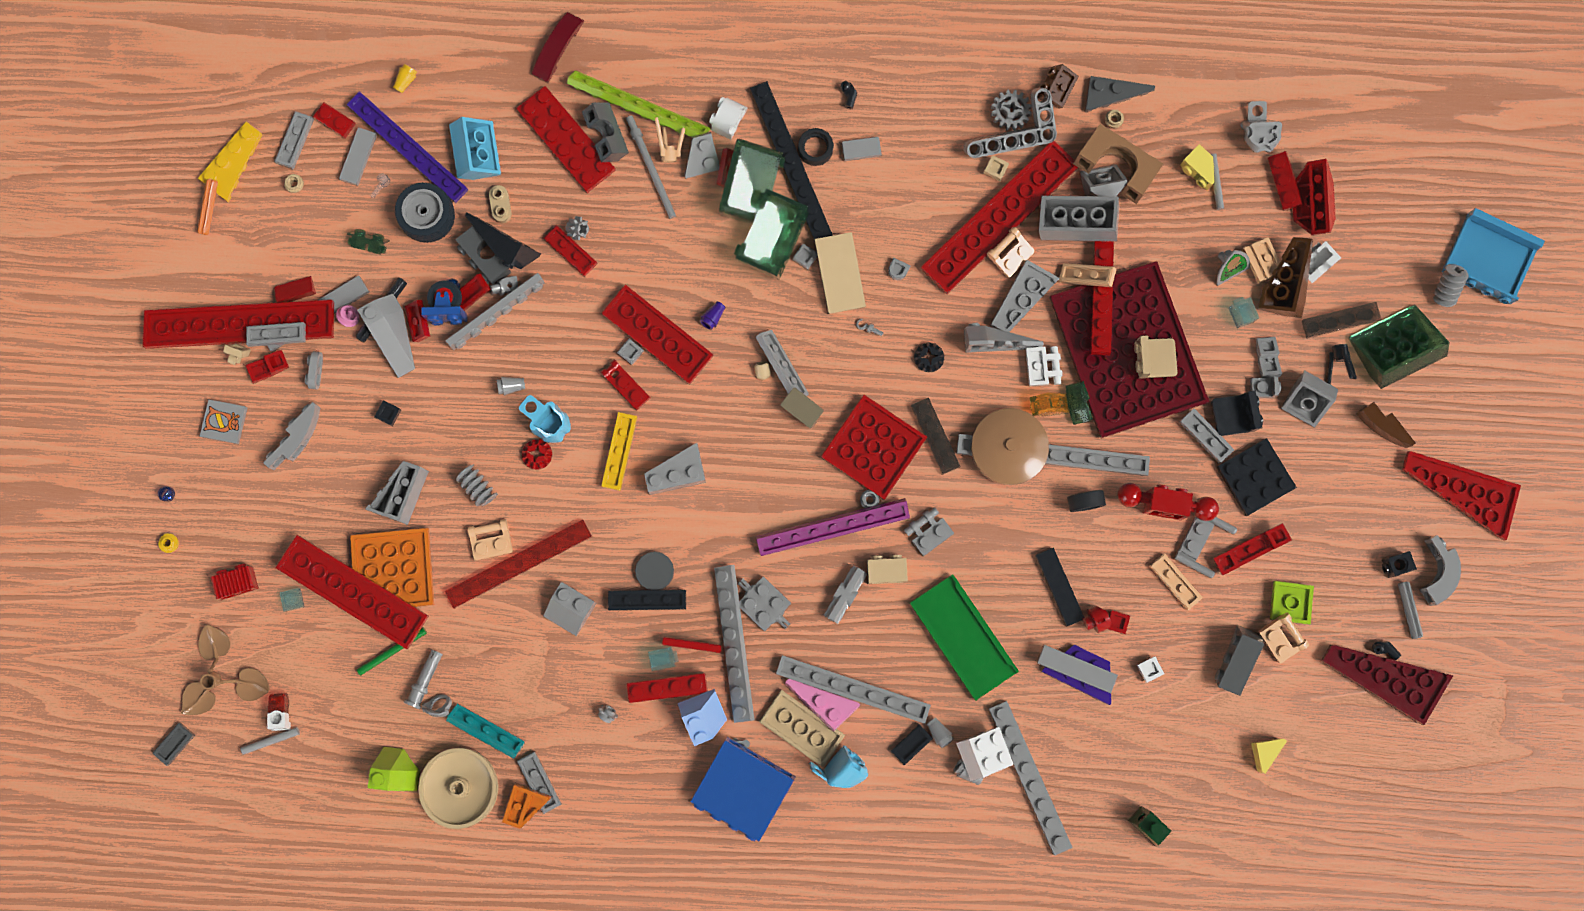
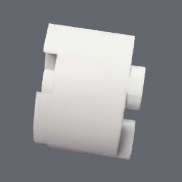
M722 97L718 103L719 109L717 113L712 114L709 123L712 124L711 131L731 140L748 108L729 98Z
M1326 241L1322 245L1318 242L1312 248L1313 253L1311 254L1308 278L1311 283L1316 281L1341 259L1338 253Z

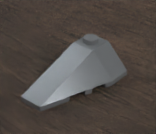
M394 294L376 299L357 309L397 377L400 378L414 370L415 365L404 313Z

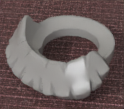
M438 695L429 702L424 703L422 710L433 717H446L449 715L448 710L452 705V700L447 695ZM446 699L444 706L437 710H432L433 704L437 700Z

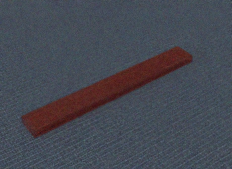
M581 520L446 590L445 593L453 609L588 540L592 535L585 521Z

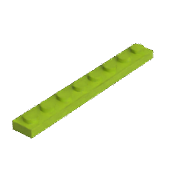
M575 70L568 77L567 84L572 85L575 89L586 91L591 96L600 97L610 104H616L623 107L626 111L639 114L645 119L655 121V117H658L661 126L672 128L677 133H681V129L685 128L684 134L692 138L693 136L710 132L711 128L579 71Z

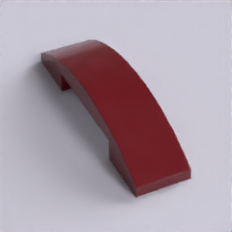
M569 12L562 17L546 41L532 71L533 76L549 83L557 69L556 65L572 37H576L584 23L583 19Z

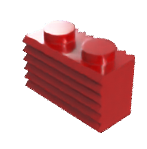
M239 564L234 566V570L227 571V569L215 572L216 575L210 578L216 600H224L259 589L254 568L246 566V564Z

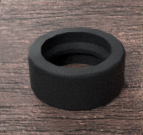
M808 129L799 139V156L808 165L820 166L825 164L833 154L834 144L832 137L823 129ZM813 137L822 138L827 145L826 152L820 157L808 155L805 151V143L808 139Z
M1103 490L1084 492L1067 497L1070 512L1106 506Z

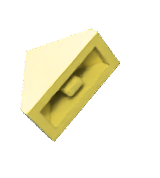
M1277 738L1251 743L1258 772L1266 774L1287 742L1285 739Z

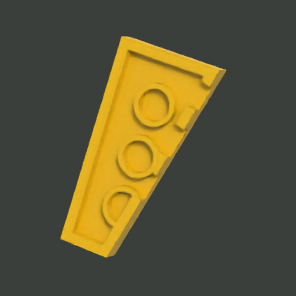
M245 122L198 179L205 185L207 179L218 181L216 193L229 203L230 195L233 189H236L239 183L238 179L242 171H245L246 163L249 157L253 155L262 134L248 122Z

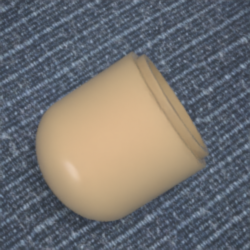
M769 362L755 363L756 377L759 380L768 379L771 375Z

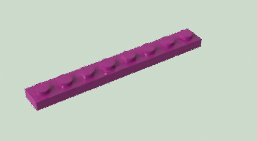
M904 498L758 535L756 539L760 555L764 556L909 519L910 515L907 501Z

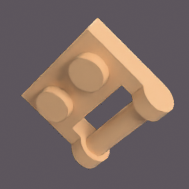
M1012 227L1009 230V234L994 249H991L987 255L1007 278H1010L1035 250L1023 238L1020 231ZM1015 239L1017 242L999 258V254Z
M506 519L480 527H468L474 561L513 553ZM502 530L503 535L477 540V535Z
M1289 613L1280 615L1258 630V633L1280 664L1309 646L1307 640L1302 638L1291 621L1292 617ZM1282 624L1286 626L1296 641L1294 645L1290 644L1280 629Z

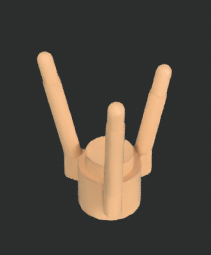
M655 117L662 162H677V157H680L685 128L681 129L677 149L675 150L674 146H668L666 127H662L663 133L661 134L659 119Z

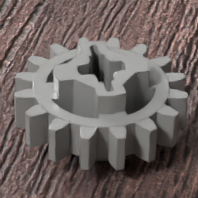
M1007 90L1006 95L1001 92L999 98H994L993 102L995 104L991 106L993 110L991 116H996L993 122H1000L999 128L1004 125L1006 126V131L1009 130V127L1016 130L1017 126L1023 128L1024 123H1028V117L1032 113L1029 110L1032 105L1027 104L1029 98H1022L1024 93L1017 95V90H1014L1013 94H1010V91Z

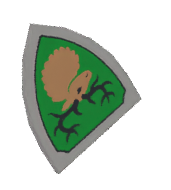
M1227 250L1225 253L1220 252L1218 254V258L1223 264L1217 275V286L1250 268V260L1245 252Z

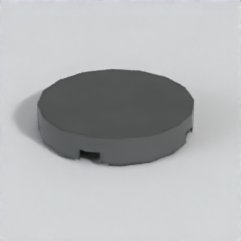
M651 552L640 558L635 572L637 580L643 587L648 590H661L672 581L674 567L669 557L663 553Z

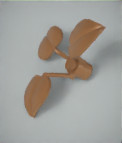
M206 625L200 634L199 652L204 659L210 660L215 657V660L210 669L207 670L208 673L201 677L200 682L191 683L185 688L181 714L199 715L211 710L216 702V696L209 690L220 684L238 683L236 693L245 701L257 700L270 690L266 677L260 671L253 668L241 670L239 679L222 680L219 673L213 672L219 660L218 656H224L228 653L230 639L225 632L211 625Z

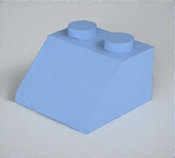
M715 689L678 703L681 717L694 746L713 739L727 721Z

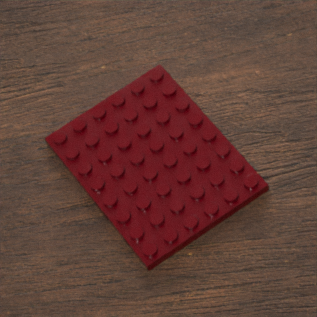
M1157 261L1115 274L1110 356L1091 355L1093 286L1082 285L1049 297L1101 439L1210 402ZM1140 336H1148V340L1174 339L1177 375L1174 377L1139 378L1138 372H1136L1137 353L1134 351L1136 340Z

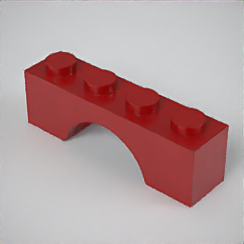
M705 673L627 683L629 703L698 695L708 691Z

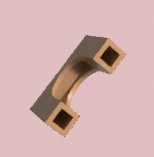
M1099 124L1073 164L1089 174L1098 160L1104 156L1114 155L1122 158L1131 169V179L1121 195L1137 204L1161 169L1163 163L1144 152L1141 148L1128 142L1125 138L1117 135L1108 127Z

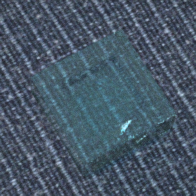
M301 588L280 592L283 612L304 607Z

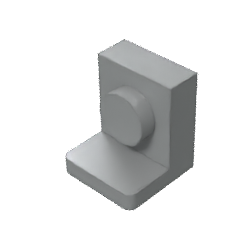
M1278 376L1272 378H1251L1250 391H1256V395L1259 398H1275L1281 392V382L1278 381Z

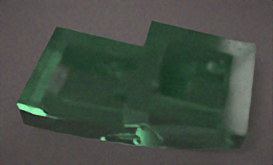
M1084 381L1067 385V404L1073 425L1089 422L1093 418L1087 404V400L1090 398Z

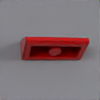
M312 276L274 287L277 303L292 302L316 294Z

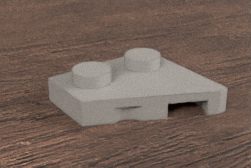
M711 132L693 136L685 178L719 170L720 165Z

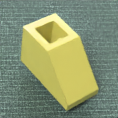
M1199 144L1183 160L1180 166L1183 172L1189 176L1191 175L1201 188L1208 190L1214 184L1213 156Z

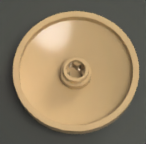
M454 748L439 753L429 761L420 777L419 797L423 809L434 822L446 828L462 829L479 823L491 812L497 799L498 779L493 766L483 755L471 749Z

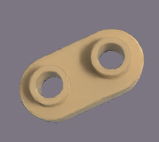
M500 185L494 186L489 191L492 215L498 223H506L512 217L509 194L505 187ZM497 192H501V196L496 197L495 194ZM500 210H504V214L499 215L498 212Z

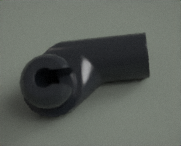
M843 81L840 88L847 98L844 107L853 109L857 98V91L850 82Z
M1377 641L1372 646L1375 654L1387 653L1393 660L1399 659L1402 655L1389 641Z

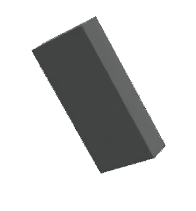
M178 723L152 754L166 766H169L194 738L195 734L182 723Z

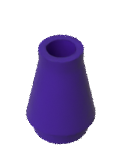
M716 301L711 308L701 315L700 323L709 330L716 328L725 310V306L721 302Z

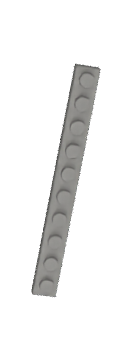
M958 435L956 454L972 456V435ZM1049 445L1045 464L1148 476L1150 456Z

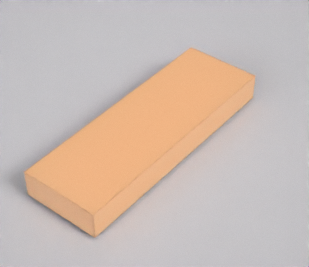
M1063 263L1059 282L1112 287L1116 268Z
M1165 553L1149 565L1152 571L1187 611L1203 598Z

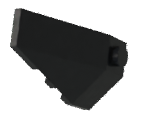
M466 212V218L494 254L503 260V265L510 269L513 267L522 269L540 257L541 253Z

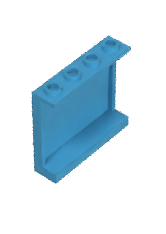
M1475 208L1468 213L1441 272L1445 271L1447 264L1459 265L1468 272L1469 277L1465 284L1467 287L1477 288L1484 295L1498 298L1501 303L1511 305L1519 300V297H1517L1519 289L1536 251L1542 248L1545 240Z

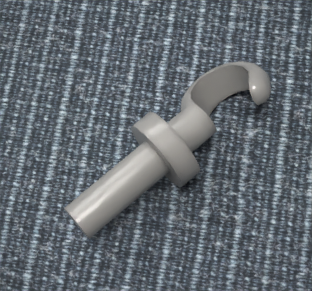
M862 319L857 321L856 326L858 329H867L868 333L873 332L882 337L884 332L874 328L873 324H865L864 327H859V322Z

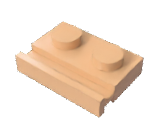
M1269 237L1242 249L1249 257L1250 268L1258 283L1272 277V272L1274 269H1277L1280 260Z

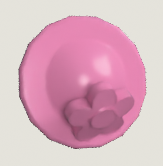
M351 305L341 306L336 312L338 321L346 327H353L359 322V313Z

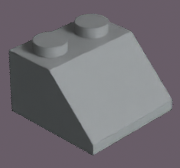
M1304 370L1293 385L1281 409L1315 428L1336 401L1338 389Z
M561 582L550 599L544 617L577 636L597 603Z

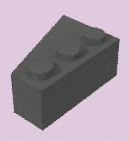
M1240 625L1236 626L1228 650L1224 655L1221 669H1218L1215 675L1219 688L1241 696L1265 644L1259 633Z

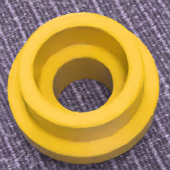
M164 534L159 539L158 545L163 552L172 553L178 548L179 541L173 534ZM167 540L171 542L169 546L165 545Z

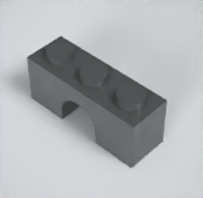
M592 103L582 111L588 129H596L603 136V139L595 145L601 162H618L629 153L610 103Z
M473 226L455 239L459 244L457 246L458 250L463 256L467 254L471 258L468 262L475 270L477 268L481 270L487 284L491 282L492 285H495L499 280L512 273L507 266L502 264L503 260L496 255L490 259H482L480 257V253L487 246V243Z

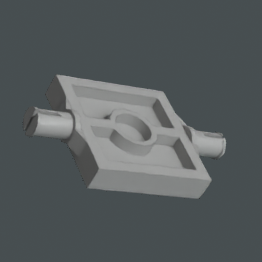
M764 576L752 586L744 578L738 583L746 591L744 597L739 602L740 608L761 629L766 631L776 622L784 629L787 628L786 625L789 626L791 624L783 617L785 610L791 602Z

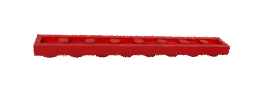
M1094 241V265L1113 267L1114 241ZM1113 284L1112 287L1093 286L1091 355L1110 356Z

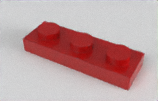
M1287 151L1267 157L1283 210L1286 211L1303 205Z

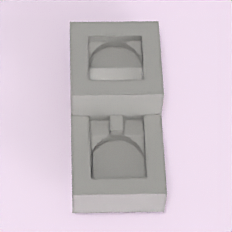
M1276 337L1257 338L1256 349L1261 378L1281 377L1282 371L1278 359L1280 352Z

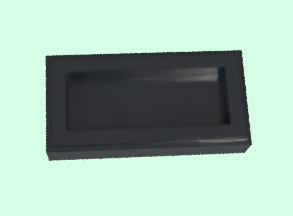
M919 724L891 752L905 766L933 738Z

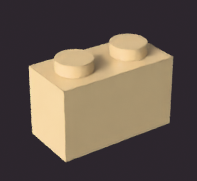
M891 555L890 559H883V556H871V560H867L868 584L907 583V558H902V555Z

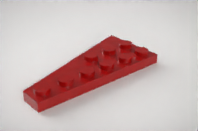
M1412 451L1406 453L1402 468L1404 472L1503 541L1507 540L1521 485Z

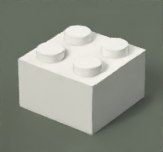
M999 727L956 743L970 781L984 778L1014 765Z

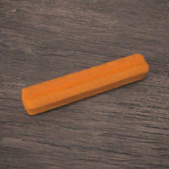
M206 180L197 229L199 234H209L218 185L216 180Z

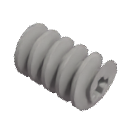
M1447 264L1437 289L1434 291L1435 296L1433 300L1444 307L1456 305L1469 277L1468 272L1459 265Z
M473 464L461 471L456 481L461 483L463 489L467 488L465 492L468 495L471 494L470 499L472 501L476 500V506H485L494 500L498 493L491 494L493 487L486 488L489 482H481L484 476H476L479 469L472 471Z

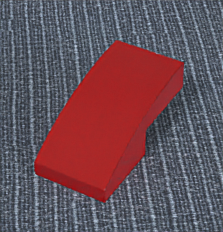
M282 350L265 355L263 359L245 365L253 384L289 368Z

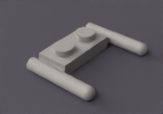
M1196 516L1174 559L1209 578H1213L1215 575L1214 571L1195 561L1200 555L1214 525L1231 534H1235L1237 528L1217 517L1211 521H1202Z

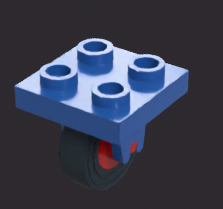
M439 281L433 284L427 294V301L430 307L422 308V316L431 325L436 326L443 325V322H450L452 325H461L462 322H467V313L460 307L462 295L457 285L450 281Z

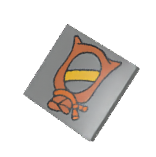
M208 399L200 437L239 444L248 407Z

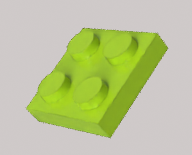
M1273 581L1270 620H1275L1280 615L1289 613L1293 623L1311 625L1314 586Z

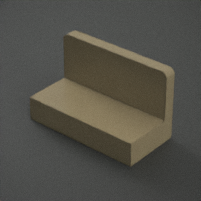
M793 388L781 403L784 409L810 429L816 425L818 418L824 412L819 405L797 388Z

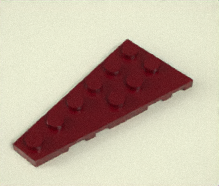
M1333 644L1329 646L1321 660L1324 664L1421 725L1426 724L1454 676Z

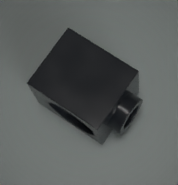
M1410 551L1382 559V569L1388 578L1417 570ZM1396 560L1400 563L1399 570L1394 566Z

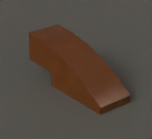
M1375 402L1370 403L1356 413L1364 424L1382 438L1404 448L1416 444L1394 414L1390 413L1385 416Z

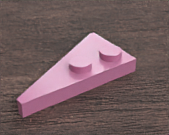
M788 679L785 682V685L833 732L860 706L858 702L792 679Z

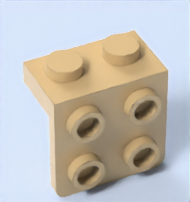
M1140 336L1136 340L1134 351L1137 353L1136 372H1138L1139 378L1174 377L1177 375L1174 339L1148 340V336Z

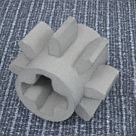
M575 216L574 219L569 218L565 226L568 232L567 236H571L574 240H580V237L586 238L589 231L588 221L582 220V217Z

